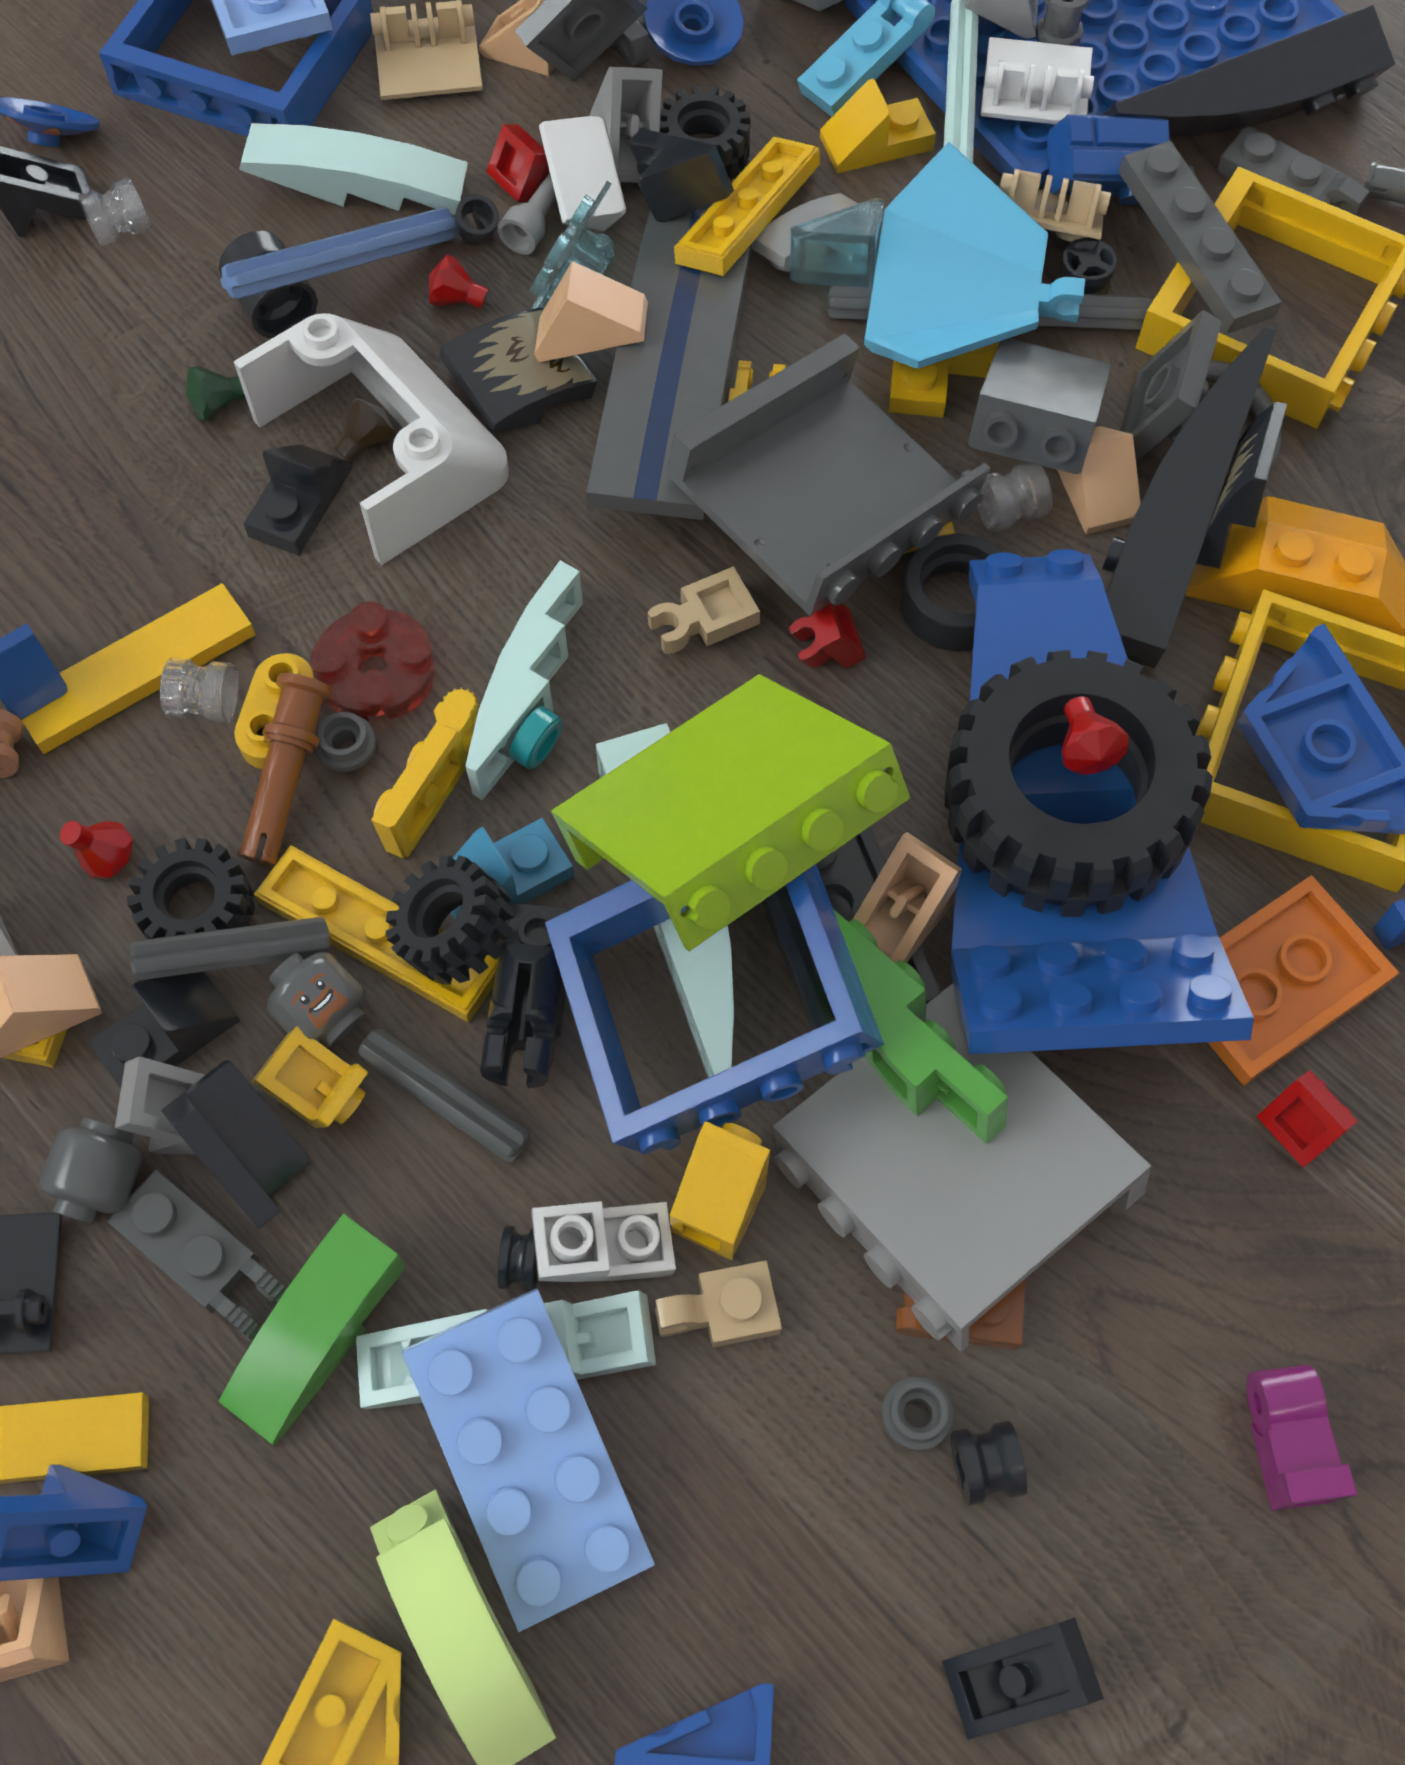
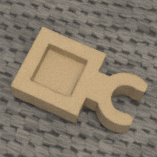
M734 566L682 587V604L660 603L648 611V625L651 630L663 625H672L676 628L661 636V648L664 654H672L682 650L688 644L690 637L698 633L706 646H709L760 624V610Z

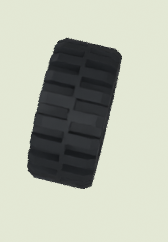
M1070 650L1048 652L1046 662L1040 664L1036 663L1034 657L1025 658L1011 664L1008 679L1002 674H996L980 688L979 699L968 701L959 717L958 730L956 733H953L944 788V807L949 809L947 825L953 842L959 844L965 842L962 858L973 873H980L987 869L991 873L988 887L1003 897L1008 896L1011 890L1025 896L1022 907L1042 913L1044 903L1061 906L1060 914L1063 917H1082L1086 905L1096 904L1098 913L1103 915L1121 910L1127 894L1132 900L1141 901L1156 890L1160 878L1169 879L1179 866L1205 813L1204 807L1211 794L1213 778L1207 771V767L1212 757L1208 740L1202 735L1195 736L1200 721L1191 706L1185 703L1178 707L1174 703L1177 694L1176 689L1160 677L1155 682L1150 681L1143 676L1146 667L1128 659L1121 666L1106 661L1108 653L1090 650L1087 651L1086 658H1071ZM1081 696L1090 699L1096 714L1117 723L1129 735L1127 753L1116 765L1128 778L1136 798V805L1130 811L1115 819L1094 824L1066 822L1044 813L1023 795L1012 775V768L1030 753L1042 748L1064 744L1070 726L1064 712V707L1071 699Z

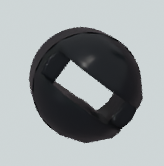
M473 194L464 197L458 203L455 214V226L458 234L466 242L475 245L487 242L495 234L499 220V212L496 205L483 195ZM472 213L474 222L479 230L473 228L466 216L467 214Z

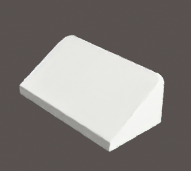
M585 116L543 121L539 125V130L562 224L604 232L626 212L604 119L600 116Z

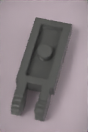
M157 1170L129 1197L123 1210L114 1213L107 1221L209 1312L218 1311L250 1340L257 1335L261 1328L257 1324V1318L242 1305H235L227 1296L245 1276L256 1284V1289L270 1302L278 1303L287 1289L257 1263L260 1259Z

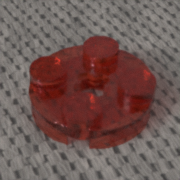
M367 601L360 603L352 610V613L346 614L333 622L323 632L311 652L310 660L316 679L326 683L333 689L331 699L326 701L328 705L336 712H350L365 719L367 722H370L368 716L388 714L390 720L409 713L425 699L433 685L434 655L426 631L416 620L407 614L393 609H385L377 602ZM384 656L387 667L383 671L372 668L366 673L361 671L364 667L363 661L367 658Z

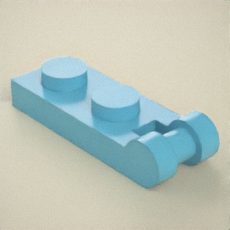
M878 0L797 79L801 94L832 117L868 80L872 78L876 80L928 29L935 16L934 6L926 0ZM898 15L901 16L902 19L895 26L890 24Z

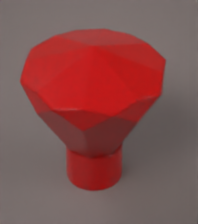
M446 254L429 274V304L442 306L468 303L482 309L489 288L473 282L457 259L450 254Z
M1081 696L1067 702L1064 712L1070 726L1062 747L1064 766L1075 773L1084 775L1095 774L1117 764L1127 753L1129 735L1117 723L1096 714L1089 698Z
M69 821L60 831V841L75 850L80 867L92 879H110L119 873L129 861L133 838L123 823L104 821L86 827L77 821Z

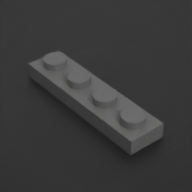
M1171 140L1124 155L1118 171L1214 316L1222 321L1221 326L1226 334L1274 318L1282 303Z

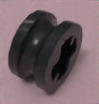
M506 1225L500 1244L499 1289H509L512 1283L518 1282L524 1286L525 1291L534 1290L538 1281L533 1228L530 1229L528 1234L522 1235L516 1231L515 1226Z

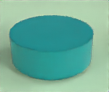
M544 706L536 708L527 717L514 737L509 750V757L527 769L538 767L552 751L563 728L562 718Z

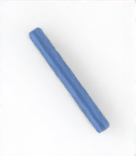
M439 208L232 262L222 267L221 285L223 289L227 290L230 298L240 299L451 241L456 237L455 217H452L449 209Z

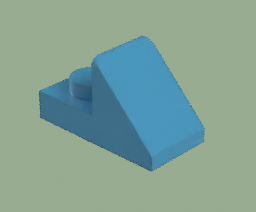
M543 818L495 843L492 842L484 827H481L472 834L453 857L455 860H457L458 855L467 857L472 863L475 862L509 893L512 900L508 904H524L574 877L573 865ZM462 905L451 912L454 920L458 917Z

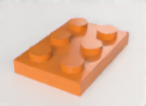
M1311 875L1219 938L1254 1020L1251 1040L1207 1043L1242 1085L1246 1086L1387 986L1396 978L1399 972Z

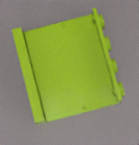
M758 674L555 807L551 812L575 860L588 870L603 859H606L664 904L684 948L690 952L909 800L910 795L890 742ZM686 906L685 911L681 913L682 908Z

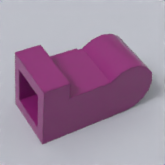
M1305 1364L1250 1371L1247 1376L1246 1387L1253 1422L1251 1429L1271 1511L1336 1503L1358 1495L1349 1464H1341L1328 1419L1325 1392L1315 1369L1311 1365Z

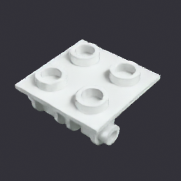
M990 37L980 116L1056 125L1067 114L1087 115L1088 99L1091 98L1094 76H1090L1092 48Z

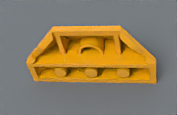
M1271 496L1263 498L1255 528L1232 524L1220 569L1195 565L1185 596L1252 612L1263 589L1405 637V560L1384 523Z

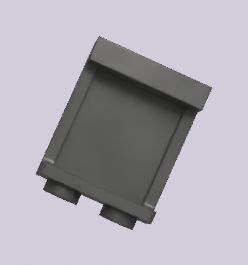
M1009 338L1000 341L980 392L968 445L974 449L1073 474L1081 473L1112 364Z

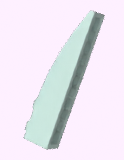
M661 724L595 744L600 778L670 733L668 724ZM671 919L654 926L707 1078L731 1068L734 999L731 943L728 925L690 952L684 948Z

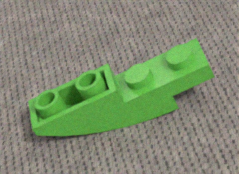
M834 910L884 1042L883 1046L865 1053L866 1059L889 1089L916 1116L937 1099L983 1142L988 1144L1006 1127L1008 1096L1006 1095L1007 1092L1003 1083L986 1066L977 1064L974 1067L956 1051L953 1040L939 1024L932 1020L926 1021V987L916 970L902 960H898L896 963L878 948L874 936L862 923L855 919H851L848 922Z

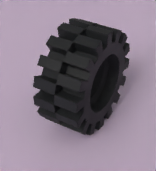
M701 85L692 86L691 95H687L685 90L681 89L675 92V100L668 97L663 102V109L660 110V133L715 145L731 180L738 176L739 168L744 170L750 155L751 117L750 112L746 111V104L742 99L735 102V94L729 90L723 96H719V87L711 85L709 93H701ZM697 133H710L717 137L697 139L690 136Z
M186 838L175 840L177 851L169 854L163 844L154 849L159 858L156 863H151L145 857L137 866L144 875L143 878L131 875L128 886L134 895L127 896V903L133 913L131 917L147 940L251 926L246 914L254 915L255 904L251 898L254 895L252 888L235 857L231 858L227 849L220 844H217L213 850L207 839L197 838L195 849H192ZM195 882H206L214 887V902L204 913L184 920L175 918L169 913V901L182 887Z
M450 855L441 856L439 867L433 862L428 861L421 865L424 874L421 878H417L411 873L404 880L410 886L406 894L396 891L391 901L397 904L399 909L387 912L386 922L393 926V928L386 930L387 940L393 944L391 949L399 957L432 981L437 980L441 984L451 985L452 977L459 983L470 980V968L479 974L489 968L484 958L489 953L495 958L500 956L504 949L497 944L499 937L510 939L513 930L504 921L514 919L515 917L514 908L508 904L512 900L509 893L475 862L472 863L467 857L459 855L457 860L453 859ZM462 905L461 911L454 923L438 935L445 918L454 909Z

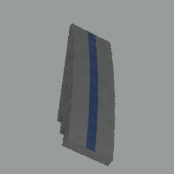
M712 204L660 222L655 220L651 210L649 212L631 284L632 289L645 294L648 302L644 341L618 346L616 349L586 492L588 507L704 520L705 512L666 475V469L674 434L728 402L753 250L750 245L724 276L675 264L674 246Z

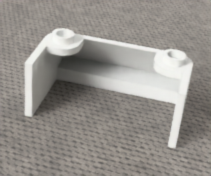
M316 314L302 320L234 361L253 420L259 427L264 426L351 372L403 427L394 439L393 451L396 462L405 475L360 502L374 557L381 566L497 492L508 479L507 454L501 443L417 354L395 334L333 314Z

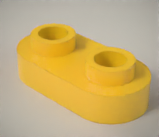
M283 653L271 656L257 667L235 726L234 737L243 758L250 765L259 769L263 768L269 744L264 742V736L256 734L264 727V724L272 723L281 691L277 684L274 683L277 681L278 674L293 673L315 679L309 663L295 654Z

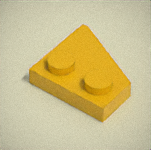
M334 1618L261 1765H399L401 1651Z

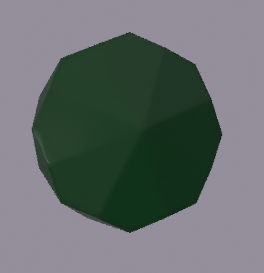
M201 366L188 368L186 397L199 420L212 418L231 400L246 398L239 376L225 377Z

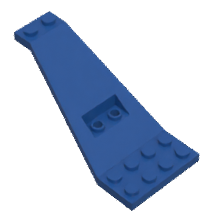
M1060 549L1052 551L1043 557L1022 558L1014 553L1003 552L989 555L986 560H969V585L976 603L970 700L979 699L981 686L994 675L1002 674L1008 679L1011 664L1028 657H1034L1036 663L1040 664L1046 662L1048 652L1070 650L1071 658H1086L1087 651L1090 650L1108 653L1106 661L1121 666L1128 659L1102 579L1090 554H1082L1076 550ZM1063 745L1050 746L1032 752L1012 768L1013 778L1023 795L1039 810L1066 822L1079 824L1101 823L1125 814L1136 805L1133 788L1126 775L1116 764L1107 770L1095 774L1081 775L1064 766L1062 756ZM965 842L959 844L957 866L962 868V872L955 893L951 975L969 1054L1251 1040L1254 1017L1217 934L1189 847L1181 863L1169 879L1160 878L1156 890L1141 901H1134L1127 894L1121 910L1101 915L1097 911L1096 904L1086 905L1082 917H1063L1060 914L1061 906L1044 903L1042 913L1022 907L1025 896L1013 890L1006 897L988 887L991 873L987 869L980 873H973L962 858Z

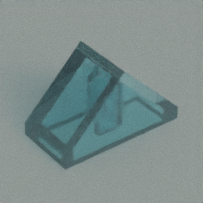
M876 197L791 227L790 279L796 283L872 288L884 216V200Z

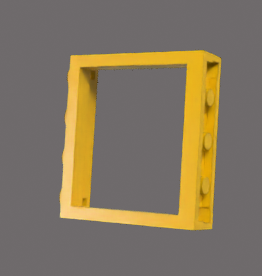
M1238 166L1215 202V206L1233 231L1237 225L1378 284L1325 379L1268 354L1259 383L1266 390L1273 403L1287 404L1286 416L1317 429L1329 408L1337 412L1342 408L1355 383V380L1347 377L1350 370L1361 374L1377 343L1368 339L1370 334L1374 333L1382 336L1398 306L1390 302L1391 297L1394 296L1402 300L1405 295V236ZM1177 262L1148 308L1135 347L1152 356L1158 353L1191 321L1181 316L1197 289L1179 262ZM1219 333L1211 360H1219L1231 364L1248 345Z
M1263 589L1252 613L1248 614L1240 611L1229 642L1237 644L1239 647L1235 658L1225 655L1212 690L1222 693L1218 707L1210 704L1207 705L1195 735H1202L1208 740L1212 757L1207 767V771L1213 776L1211 794L1204 807L1205 813L1201 823L1397 893L1405 884V834L1387 833L1384 843L1348 830L1299 827L1288 808L1214 782L1262 642L1296 653L1305 643L1316 626L1325 624L1357 675L1405 691L1404 636Z

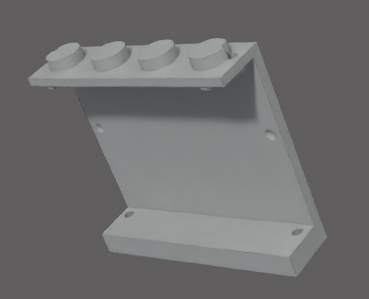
M951 984L926 1004V1021L932 1020L939 1024L953 1040L956 1051L974 1067L977 1064L986 1066L1003 1083L1007 1092L1006 1095L1008 1096L1006 1127L988 1144L983 1142L937 1099L916 1116L889 1089L866 1057L853 1062L852 1070L836 1075L774 1124L773 1130L778 1151L774 1160L783 1175L795 1187L801 1188L806 1184L821 1200L818 1208L822 1216L836 1233L842 1237H846L851 1233L867 1250L864 1254V1259L872 1272L887 1287L892 1288L898 1284L915 1302L911 1307L913 1314L933 1338L940 1341L946 1336L962 1352L969 1346V1327L1115 1201L1124 1210H1127L1141 1198L1146 1191L1151 1165L1031 1051L969 1054L954 984Z

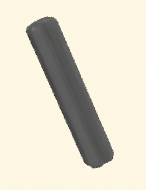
M314 917L134 941L130 944L129 957L134 978L146 980L284 961L295 953H299L303 958L319 952L328 953L330 937L325 919Z
M383 1028L372 1030L361 1043L358 1053L364 1063L506 1162H513L526 1148L530 1136L525 1126Z

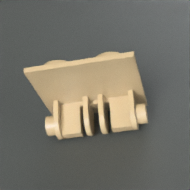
M461 0L436 3L438 17H433L431 2H425L427 18L418 19L416 4L413 3L410 4L411 20H407L405 6L386 8L381 6L380 12L370 13L373 35H375L381 100L483 90L472 4H462Z
M1015 169L1014 174L1003 172L1000 189L1043 229L1056 231L1057 237L1069 242L1088 237L1101 240L1103 215H1106L1111 192L1101 191L1100 184L1074 180L1071 195H1066L1069 179L1063 178L1059 195H1052L1050 193L1052 175H1047L1044 190L1039 189L1042 174Z

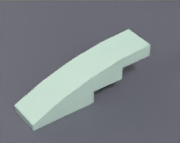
M251 123L239 170L342 207L344 206L347 193L397 211L400 210L403 198H407L435 209L447 208L455 216L457 205L461 200L468 162L416 145L359 132L307 125Z
M561 560L526 606L498 658L479 707L465 766L472 795L481 800L486 797L514 760L509 757V750L514 737L527 717L540 706H544L553 712L549 681L568 658L565 626L583 605L580 571Z
M637 1290L575 1304L565 1300L544 1303L576 1380L656 1365L647 1294ZM483 1309L356 1336L360 1408L374 1409L422 1403L402 1355V1350L488 1310Z

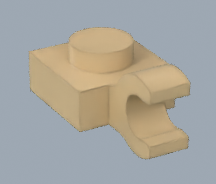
M767 1260L699 1273L698 1285L700 1295L682 1294L655 1300L656 1308H654L659 1337L708 1328L711 1347L715 1348L779 1335L782 1330Z

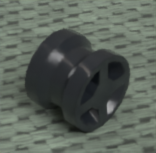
M1094 238L1074 240L1066 246L1063 252L1061 270L1057 279L1062 277L1085 278L1084 294L1108 295L1111 287L1110 279L1117 266V255L1112 247L1104 241Z
M1010 1421L995 1423L989 1432L977 1435L968 1429L952 1431L950 1441L958 1485L967 1506L982 1504L988 1494L1003 1492L1010 1498L1027 1494V1475L1024 1458L1016 1431Z

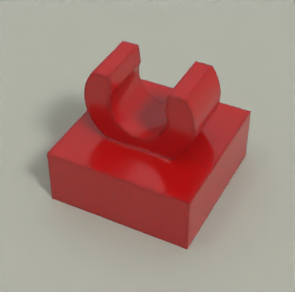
M502 125L486 173L517 202H528L538 189L539 184L550 173L545 150L520 125Z
M829 603L812 616L799 618L789 627L791 634L801 642L815 635L813 644L809 648L797 653L799 659L809 667L821 666L832 657L847 669L867 658L851 611L843 603L838 606Z
M1311 1070L1296 1079L1256 1116L1303 1168L1358 1122L1348 1107L1343 1106L1326 1088L1327 1085L1321 1079H1318Z

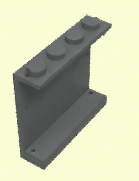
M845 333L675 433L666 469V475L809 616H812L829 603H832L834 606L842 604L854 593L859 583L872 574L876 577L885 575L895 566L903 553L914 546L917 549L926 547L936 538L943 526L954 519L962 522L971 516L977 509L978 504L983 500V495L980 491L991 469L984 462L972 471L969 469L964 471L959 480H956L850 381L860 347Z

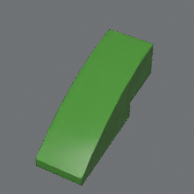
M343 1213L286 1289L260 1328L218 1402L275 1446L355 1345L356 1336H360L366 1331L362 1323L406 1268L400 1256Z

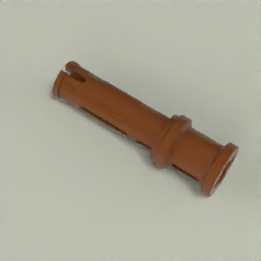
M280 673L277 677L276 684L281 689L280 697L272 723L264 724L262 732L264 742L269 744L241 848L237 852L238 857L253 862L261 837H264L266 842L259 864L275 866L279 861L278 856L301 775L305 755H311L314 750L318 749L320 739L315 735L318 718L323 702L330 700L333 693L332 687L326 683L293 673Z

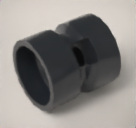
M253 231L239 236L226 247L220 257L219 271L221 277L222 267L226 264L286 249V247L275 234L267 231ZM308 280L238 299L242 311L254 330L262 337L270 339L314 315L318 304L316 292Z

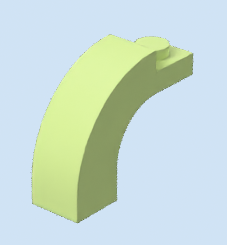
M436 1489L372 1525L370 1529L380 1554L376 1559L397 1611L431 1683L476 1764L514 1765L556 1739L535 1687L496 1619L470 1565L447 1508Z

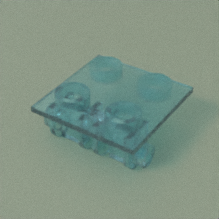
M609 181L605 183L595 200L587 194L584 196L569 222L570 225L564 234L561 233L544 262L543 268L529 290L530 293L537 297L531 309L539 307L544 309L572 261L600 274H603L606 267L612 262L614 258V243L612 239L605 234H594L587 229L612 184Z

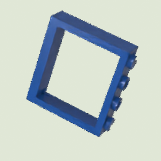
M138 0L101 49L99 55L113 94L248 137L251 123L307 126L313 124L373 34L370 13H373L371 0H324L329 12L332 30L319 33L280 92L155 53L193 0Z
M816 864L786 884L836 1020L641 1108L593 956L669 920L670 916L664 904L631 880L545 922L609 1133L614 1144L641 1152L643 1156L659 1148L672 1150L681 1143V1135L703 1126L705 1121L718 1127H723L724 1123H733L742 1116L740 1109L762 1099L765 1102H775L789 1098L804 1088L802 1081L824 1071L828 1074H839L852 1070V1062L866 1057L865 1053L884 1045ZM686 906L682 908L681 913L685 911Z

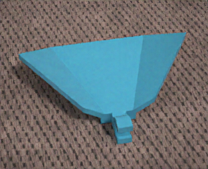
M948 142L884 210L864 345L872 353L918 369L1035 330L1038 327L1039 316L1077 322L1080 304H1082L1084 297L1085 278L1062 277L1056 279L1051 284H1042L1048 232L954 145Z

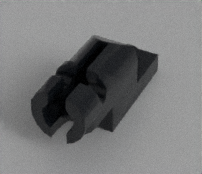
M510 903L514 908L515 918L508 920L507 924L513 930L510 939L505 938V943L501 944L500 947L504 950L497 958L480 1072L482 1077L488 1081L508 1086L513 1053L517 1050L525 1051L523 1071L527 1074L526 1085L527 1088L544 1086L549 1079L556 1037L561 1036L566 996L565 986L545 922L574 908Z

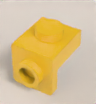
M296 1026L282 1040L252 1080V1083L315 1129L328 1127L333 1120L343 1124L353 1114L366 1094L358 1086L368 1071L359 1064L350 1066L318 1041L308 1039L300 1028Z

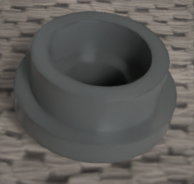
M337 712L329 715L321 722L315 734L320 739L318 749L315 750L318 759L324 766L334 771L349 772L357 770L370 761L376 750V737L371 725L365 719L350 712ZM352 740L356 742L347 749H336L343 741Z
M914 1376L902 1379L890 1388L882 1404L881 1417L885 1431L896 1444L911 1451H926L938 1446L947 1437L953 1425L954 1410L950 1397L938 1383L925 1377ZM912 1402L921 1403L929 1412V1423L920 1428L911 1426L904 1417V1407Z

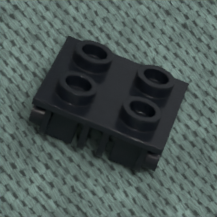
M50 1212L0 1215V1355L51 1352L62 1214Z

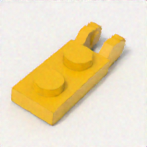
M454 688V691H448V695L443 696L444 701L439 702L434 709L436 724L426 739L418 742L409 754L406 768L393 788L386 790L377 801L371 821L385 851L404 859L410 856L466 770L465 765L479 710L477 697H475L474 692L470 693L469 689L463 690L460 688L456 690Z

